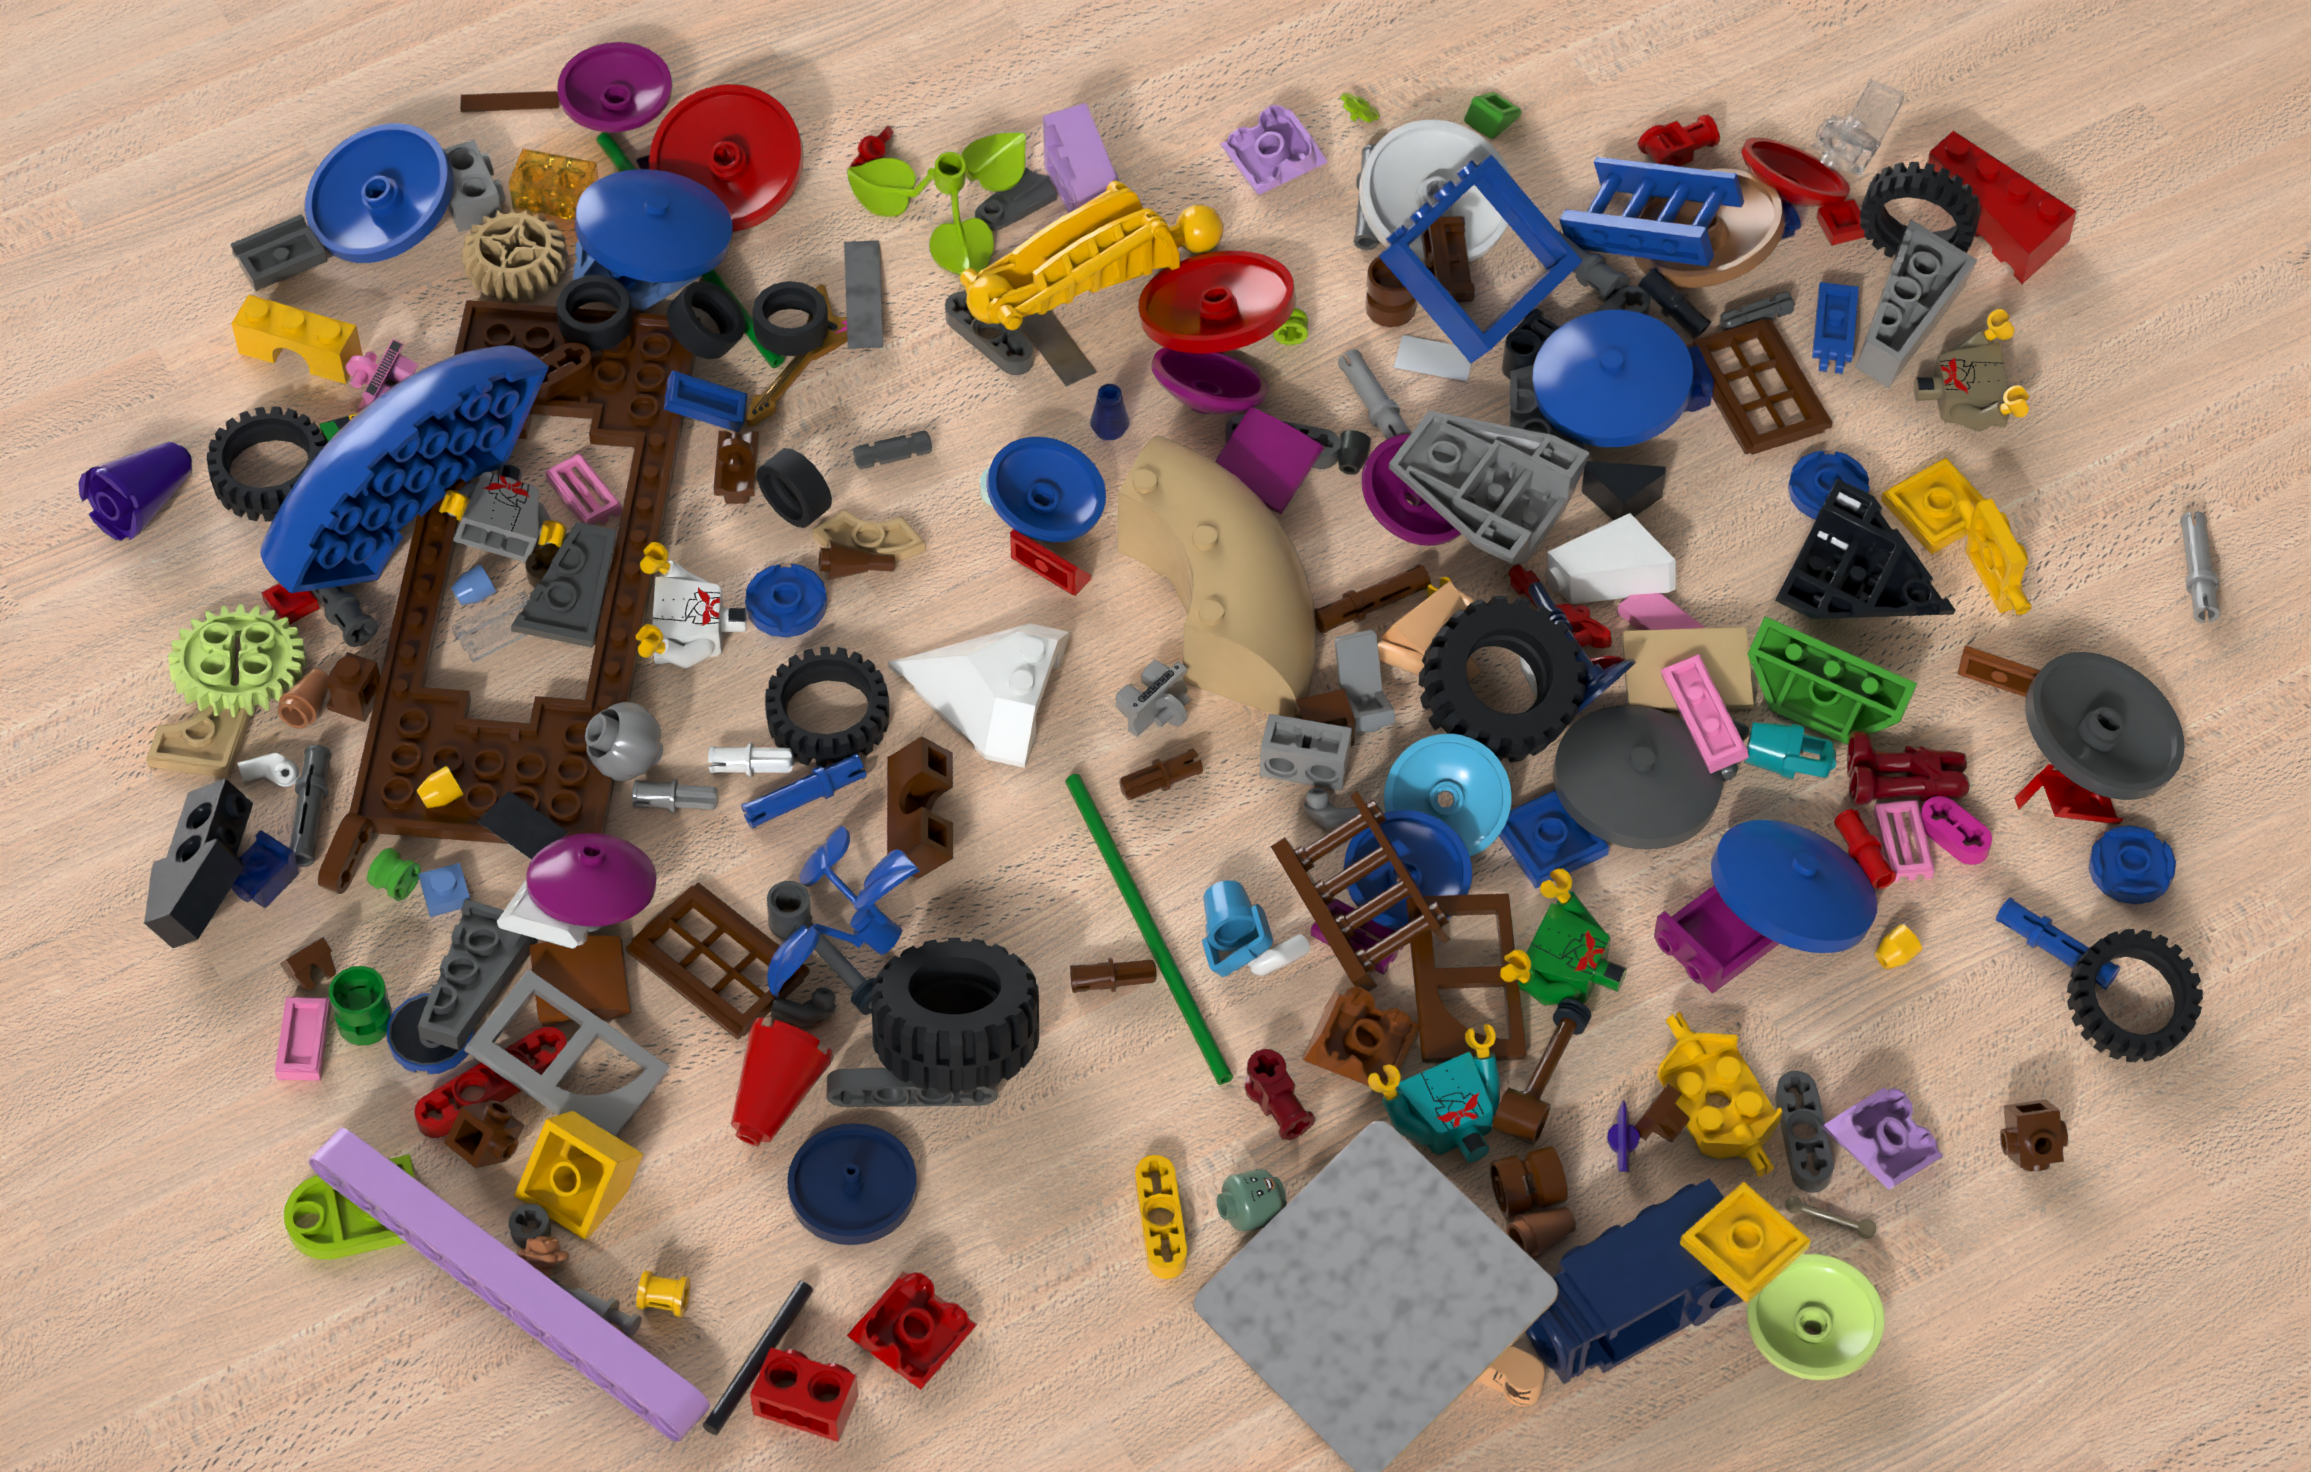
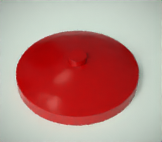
M737 84L708 87L687 96L676 104L659 124L652 140L649 156L650 170L666 171L687 177L702 184L717 195L730 213L733 226L732 232L757 226L775 215L794 193L802 174L804 162L802 139L787 109L778 100L764 91Z
M1217 251L1187 258L1180 261L1178 269L1171 270L1168 267L1158 273L1141 292L1138 310L1144 332L1157 344L1185 353H1218L1248 346L1278 330L1289 319L1295 308L1296 292L1291 273L1279 261L1263 254L1248 251Z

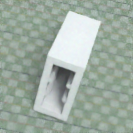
M1629 513L1548 551L1546 579L1550 588L1556 593L1559 592L1571 605L1627 598L1630 595L1668 593L1676 589V560Z

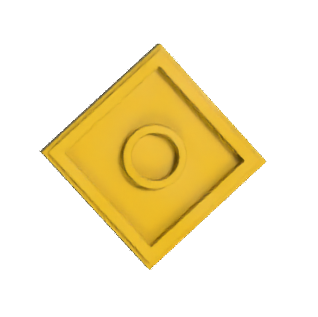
M1945 457L1884 491L1881 501L1932 555L1968 534L1965 526L1966 523L1956 508L1957 504L1966 498H1971L1976 507L1977 502L1986 499Z
M1744 1181L1687 1230L1680 1239V1244L1746 1303L1809 1248L1811 1242L1805 1234Z

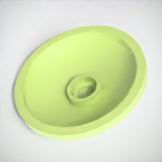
M1800 1255L1747 1304L1748 1329L1758 1350L1779 1369L1791 1375L1810 1380L1836 1379L1860 1369L1876 1352L1884 1331V1309L1880 1296L1873 1284L1852 1265L1826 1255ZM1814 1328L1819 1334L1811 1335L1806 1333L1804 1329Z

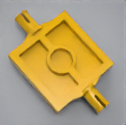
M1971 498L1960 501L1956 508L1964 519L1966 529L1968 530L1965 552L1999 613L2014 609L2017 615L2026 614L2032 607V604L2028 601L2022 590V578L2025 567L2028 565V555L2023 544L2017 543L2011 533L2008 517L2004 512H1999L1992 498L1977 502L1976 507Z

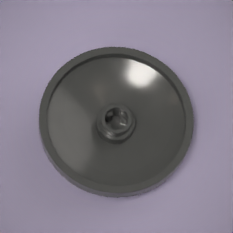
M2090 652L2068 653L2048 662L2033 679L2028 688L2025 712L2028 726L2035 742L2051 764L2077 785L2108 798L2135 800L2146 798L2160 791L2179 770L2185 748L2180 721L2163 693L2148 678L2131 666L2101 654Z
M1626 705L1608 707L1592 712L1579 719L1567 730L1561 739L1553 765V782L1557 796L1564 809L1585 830L1615 845L1648 850L1678 845L1694 837L1704 829L1713 817L1720 799L1722 772L1718 770L1714 773H1709L1684 721L1660 710Z

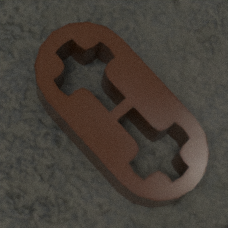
M578 342L568 343L539 358L549 368L543 380L546 383L541 384L535 401L550 400L586 380L591 375L593 362L591 352L587 346Z
M353 812L345 815L338 826L319 870L318 885L337 894H342L348 889L372 836L373 822L371 819Z

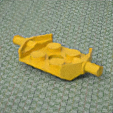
M1677 1012L1676 1016L1674 1014L1670 1015L1666 1019V1024L1677 1039V1043L1658 1066L1657 1078L1663 1088L1670 1084L1682 1093L1675 1104L1690 1118L1686 1127L1702 1154L1717 1159L1740 1156L1742 1159L1748 1158L1758 1177H1763L1764 1172L1766 1175L1773 1171L1774 1165L1770 1162L1762 1147L1779 1125L1782 1109L1780 1107L1776 1111L1774 1110L1737 1048L1738 1036L1736 1034L1692 1032L1681 1012ZM1711 1095H1721L1729 1101V1105L1725 1108H1715L1708 1104L1706 1098Z

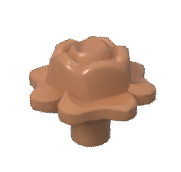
M545 1236L527 1239L526 1248L516 1253L548 1278H551V1268L556 1267L559 1261L567 1260L569 1257V1252L561 1251L559 1240L556 1237Z

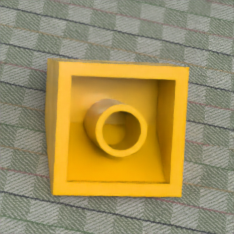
M575 1111L550 1117L545 1120L514 1196L526 1204L541 1206L547 1212L550 1219L585 1240L593 1234L628 1192L643 1153Z

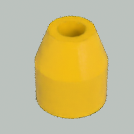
M447 766L429 775L416 790L426 808L445 806L464 795Z
M1900 924L1883 937L1874 955L1880 965L1889 970L1908 963L1922 951V945L1907 926Z

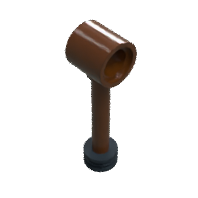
M1569 998L1560 1001L1553 1014V1021L1557 1028L1525 1091H1517L1510 1087L1505 1091L1494 1117L1493 1129L1530 1144H1536L1544 1129L1551 1104L1542 1101L1540 1098L1572 1035L1582 1034L1591 1019V1012L1586 1005Z

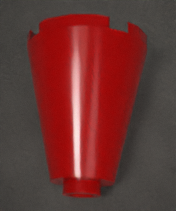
M764 1018L755 1019L750 1027L731 1119V1126L737 1130L735 1136L753 1146H759L761 1142L769 1143L773 1140L830 1066L834 1058L833 1051L828 1048L826 1054L817 1048L821 1040L815 1036L778 1020H774L772 1027L762 1026Z

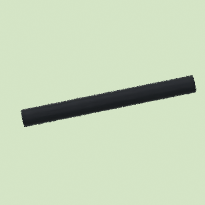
M798 1281L702 1426L707 1432L713 1435L719 1434L759 1374L770 1348L777 1347L813 1293V1288L809 1284Z

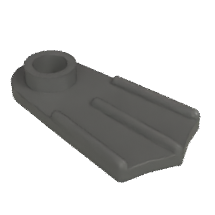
M1025 168L1020 182L1009 190L995 192L977 207L975 218L982 219L991 231H998L1056 201L1057 193L1053 189L1048 175L1044 176ZM995 212L997 214L989 215L988 213Z

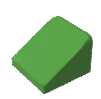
M1491 92L1473 97L1464 121L1483 135L1493 139L1520 117L1522 111L1497 93Z

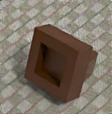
M324 937L280 963L288 978L291 977L305 991H311L316 987L310 978L311 965L314 968L321 969L328 980L336 975V969L331 956L332 950Z
M1670 1084L1663 1088L1634 1126L1638 1130L1639 1136L1645 1141L1654 1132L1667 1141L1673 1142L1690 1121L1688 1115L1675 1104L1682 1093Z

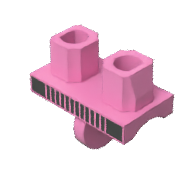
M392 339L379 365L375 363L377 359L376 354L370 351L366 352L365 356L355 355L349 359L346 370L352 377L350 384L357 389L361 388L363 383L368 384L362 395L364 398L357 409L358 413L378 396L392 388L385 384L388 379L399 383L416 372L418 364L400 354L403 347L402 343Z

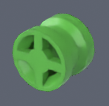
M386 848L372 862L368 871L367 881L368 884L376 889L385 888L388 896L396 901H402L409 896L417 885L421 867L412 860H402L400 853L394 849Z

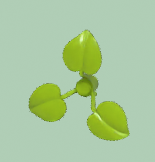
M1019 132L989 135L970 143L965 147L961 155L955 152L942 153L935 161V169L929 168L926 177L915 189L913 188L916 184V176L913 169L906 162L896 158H881L860 166L849 167L847 169V177L851 190L861 205L870 212L884 217L903 214L908 208V197H917L934 180V184L940 192L951 196L954 224H941L932 232L929 240L931 256L939 266L960 276L963 271L969 268L980 272L988 266L992 258L994 248L993 235L989 226L982 219L970 218L961 222L958 192L965 185V177L970 182L978 179L984 189L993 192L1006 191L1016 186L1023 177L1025 170L1026 135Z

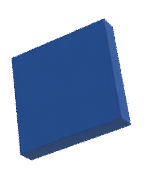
M1555 790L1510 810L1505 827L1499 835L1535 889L1539 888L1541 883L1546 880L1554 881L1550 877V872L1556 869H1564L1571 873L1607 856L1609 853V846L1606 841L1585 830L1567 813Z

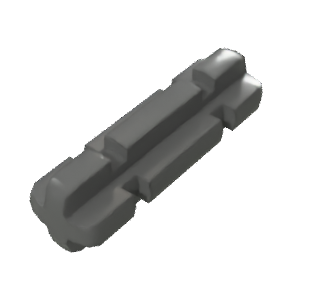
M1783 291L1772 295V300L1766 297L1740 306V311L1734 308L1722 312L1719 322L1723 330L1726 331L1765 319V321L1773 320L1776 314L1777 317L1791 314L1794 311V300L1789 292Z
M927 431L911 433L910 438L902 435L876 441L874 446H869V443L853 448V456L857 467L865 469L874 467L875 462H879L882 465L911 458L913 453H916L917 456L929 454L932 452V442Z

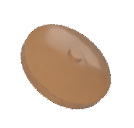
M1725 168L1709 169L1711 171L1736 173L1744 198L1742 208L1721 205L1710 223L1707 231L1714 257L1709 266L1634 257L1635 262L1645 274L1656 267L1674 287L1701 288L1722 284L1738 278L1760 265L1774 251L1781 240L1785 227V215L1779 194L1775 188L1761 182L1751 172ZM1650 196L1638 218L1656 221L1669 198ZM1685 201L1673 223L1692 225L1704 203Z

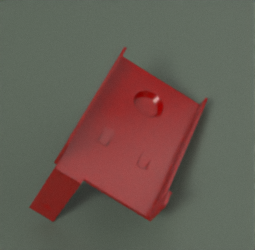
M2048 764L2014 797L2020 810L2043 786L2055 817L2118 825L2124 820L2117 817L2110 798L2098 795L2077 785L2060 771L2052 770L2054 768L2052 764Z

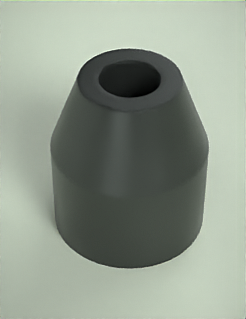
M1354 430L1344 431L1340 434L1337 451L1340 471L1349 475L1359 473L1369 455L1371 438L1368 435Z

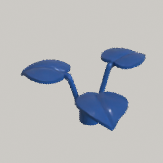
M843 826L838 827L828 837L826 843L820 845L811 854L800 872V883L805 887H810L825 873L828 879L854 904L857 912L850 921V926L854 930L853 934L816 923L809 929L802 925L791 933L775 951L768 968V986L770 992L776 998H778L783 984L811 955L817 946L819 934L851 942L857 948L865 943L879 955L886 954L894 947L901 936L902 928L883 914L875 902L897 885L920 872L919 868L910 861L903 851L899 849L893 850L879 861L867 875L864 881V889L861 890L858 897L834 873L832 868L848 849L850 833Z

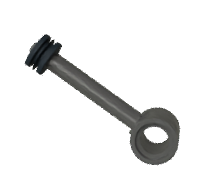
M782 881L769 890L767 894L768 925L774 935L781 939H786L800 926L804 925L809 929L813 925L811 922L810 895L802 884L795 881ZM787 908L796 909V910L793 911V912H783V911H782V910L787 909ZM819 934V940L814 950L852 989L854 993L852 994L851 1002L863 1015L871 1014V990L874 987L873 982L875 978L866 980L824 934Z

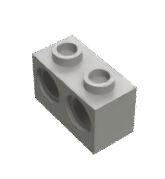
M475 140L443 149L449 157L453 169L454 184L448 209L458 232L472 229V225H482L483 216L492 219L495 218L497 210L502 213L500 203L506 202L505 193L500 180L493 181L491 175H494V171L488 154L480 153Z
M1269 714L1261 745L1260 776L1343 790L1350 759L1352 728Z

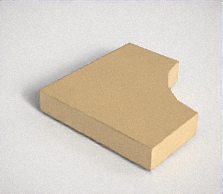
M210 705L202 712L200 711L189 720L171 725H158L146 758L148 766L230 779L251 716L246 712L245 708L239 709L236 717H231L230 709L226 708L218 716H214L213 706Z

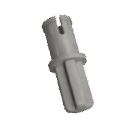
M673 779L671 783L635 780L632 801L633 807L670 809L671 813H676L677 808L713 810L717 807L718 790L715 787L679 785L678 779Z

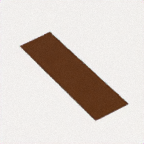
M557 91L461 95L460 112L559 108Z

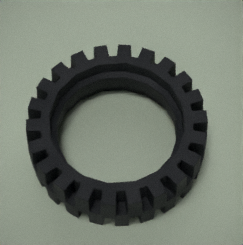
M1903 162L1895 164L1893 169L1888 166L1882 169L1881 174L1877 173L1868 186L1860 213L1861 229H1865L1864 236L1867 240L1873 239L1872 246L1879 250L1885 247L1884 255L1892 258L1897 252L1907 226L1892 217L1884 204L1894 199L1907 197L1923 199L1943 208L1953 217L1957 224L1948 230L1932 233L1967 253L1976 234L1980 217L1979 199L1977 195H1972L1973 188L1969 184L1962 186L1963 178L1958 175L1949 178L1950 170L1942 167L1939 172L1934 171V164L1926 163L1924 169L1920 168L1919 162H1910L1908 169Z
M272 406L270 414H266L264 407L255 408L256 416L251 417L249 412L245 411L239 414L240 422H237L234 418L229 419L225 422L227 430L219 428L215 433L216 440L211 439L208 446L207 465L215 495L218 500H221L222 505L227 510L232 508L234 514L241 518L247 513L248 519L252 521H258L260 514H263L265 522H271L274 519V514L278 512L284 499L301 474L326 445L319 427L315 422L311 424L308 416L302 414L298 417L297 411L290 408L283 415L281 407ZM274 440L291 442L303 448L308 455L306 466L294 478L277 486L264 488L246 486L233 479L230 475L232 462L243 450L257 443Z
M820 647L821 655L815 656L813 649L803 651V660L795 654L788 658L789 667L782 663L776 669L777 676H771L768 682L769 689H766L765 712L771 738H774L775 745L778 748L792 749L794 759L799 755L801 764L809 766L812 759H815L816 766L820 765L821 768H825L827 760H833L834 764L843 760L844 757H850L854 753L859 756V751L867 756L873 751V743L876 745L880 744L883 739V732H886L888 728L889 696L883 675L880 670H875L873 662L869 659L863 662L862 655L855 651L848 658L847 649L837 647L836 654L832 655L830 647ZM823 681L845 682L861 690L868 702L867 713L860 722L847 730L830 734L808 732L794 725L788 717L787 706L796 692L810 684Z
M2125 929L2120 934L2116 931L2108 934L2103 939L2101 938L2079 959L2070 975L2072 979L2067 986V993L2071 994L2067 1004L2069 1010H2075V1014L2071 1018L2075 1027L2082 1024L2084 1028L2081 1032L2082 1037L2086 1041L2092 1037L2096 1041L2095 1049L2099 1052L2108 1049L2110 1050L2109 1057L2117 1060L2126 1056V1062H2137L2141 1058L2146 1062L2167 1054L2179 1045L2192 1031L2197 1023L2195 1021L2201 1013L2202 1007L2198 1004L2203 999V990L2197 989L2201 982L2199 974H2191L2190 969L2194 966L2193 962L2189 957L2184 960L2181 959L2179 954L2183 950L2177 944L2171 948L2166 945L2168 938L2162 935L2157 936L2155 939L2151 938L2152 931L2142 929L2139 933L2135 934L2134 929ZM2130 957L2143 960L2157 969L2170 985L2174 998L2173 1016L2168 1024L2156 1033L2141 1035L2125 1031L2110 1021L2099 1006L2095 993L2096 976L2103 965L2115 958Z

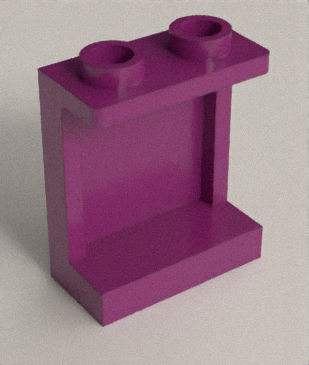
M1715 885L1673 916H1670L1665 911L1658 915L1654 938L1659 948L1665 954L1674 956L1685 967L1689 977L1694 982L1703 984L1712 994L1780 944L1758 933L1735 915L1723 901Z

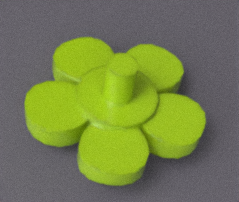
M1343 93L1340 98L1344 102L1343 107L1352 113L1350 116L1351 120L1356 121L1360 117L1363 121L1372 123L1373 120L1379 119L1380 113L1364 98L1350 93Z

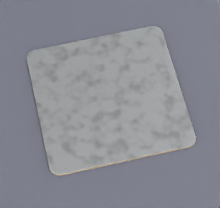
M1376 1121L1369 1124L1196 1294L1194 1308L1197 1314L1355 1472H1384L1555 1302L1558 1296V1286L1555 1280L1397 1130L1386 1122Z

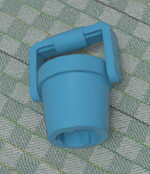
M1226 880L1210 886L1205 891L1203 901L1207 922L1205 926L1207 937L1202 939V944L1209 968L1219 976L1225 977L1239 970L1269 949L1273 943V937L1265 911L1259 904L1252 906L1241 883ZM1218 950L1235 952L1221 961Z

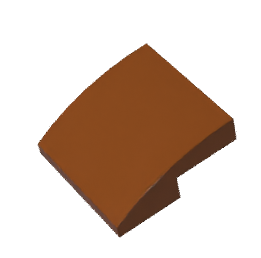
M587 936V941L583 945H577L574 949L547 941L529 945L532 972L600 1019L607 1020L632 1013L623 943L620 936ZM535 994L537 1015L543 1027L571 1019Z

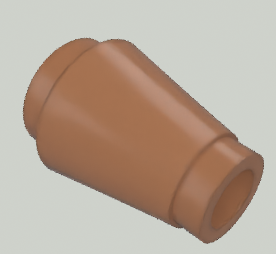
M311 669L308 674L280 697L278 715L284 723L296 729H303L316 721L328 691V675L324 671Z
M1562 1207L1518 1215L1514 1218V1222L1508 1224L1506 1233L1531 1258H1534L1568 1234L1576 1230V1221L1570 1209Z

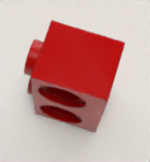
M771 1347L750 1393L753 1415L839 1442L858 1398L856 1374L851 1373L849 1369L837 1363L825 1365L809 1360L806 1355L792 1349L781 1351ZM782 1380H791L795 1382L793 1385L787 1388H780L775 1386L778 1382ZM824 1394H834L838 1396L837 1398L829 1402H823L818 1400V1398Z

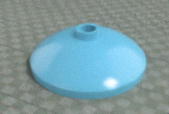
M1437 734L1415 742L1396 759L1386 779L1384 807L1385 812L1413 810L1440 819L1459 835L1471 857L1491 845L1505 827L1511 809V786L1502 763L1485 745L1463 735ZM1441 792H1448L1452 795L1453 803L1450 807H1443L1438 803V795Z

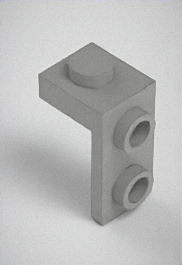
M1374 630L1336 637L1334 642L1340 690H1345L1356 721L1355 733L1362 731L1375 732L1384 726L1396 724L1394 708L1382 690L1378 642Z

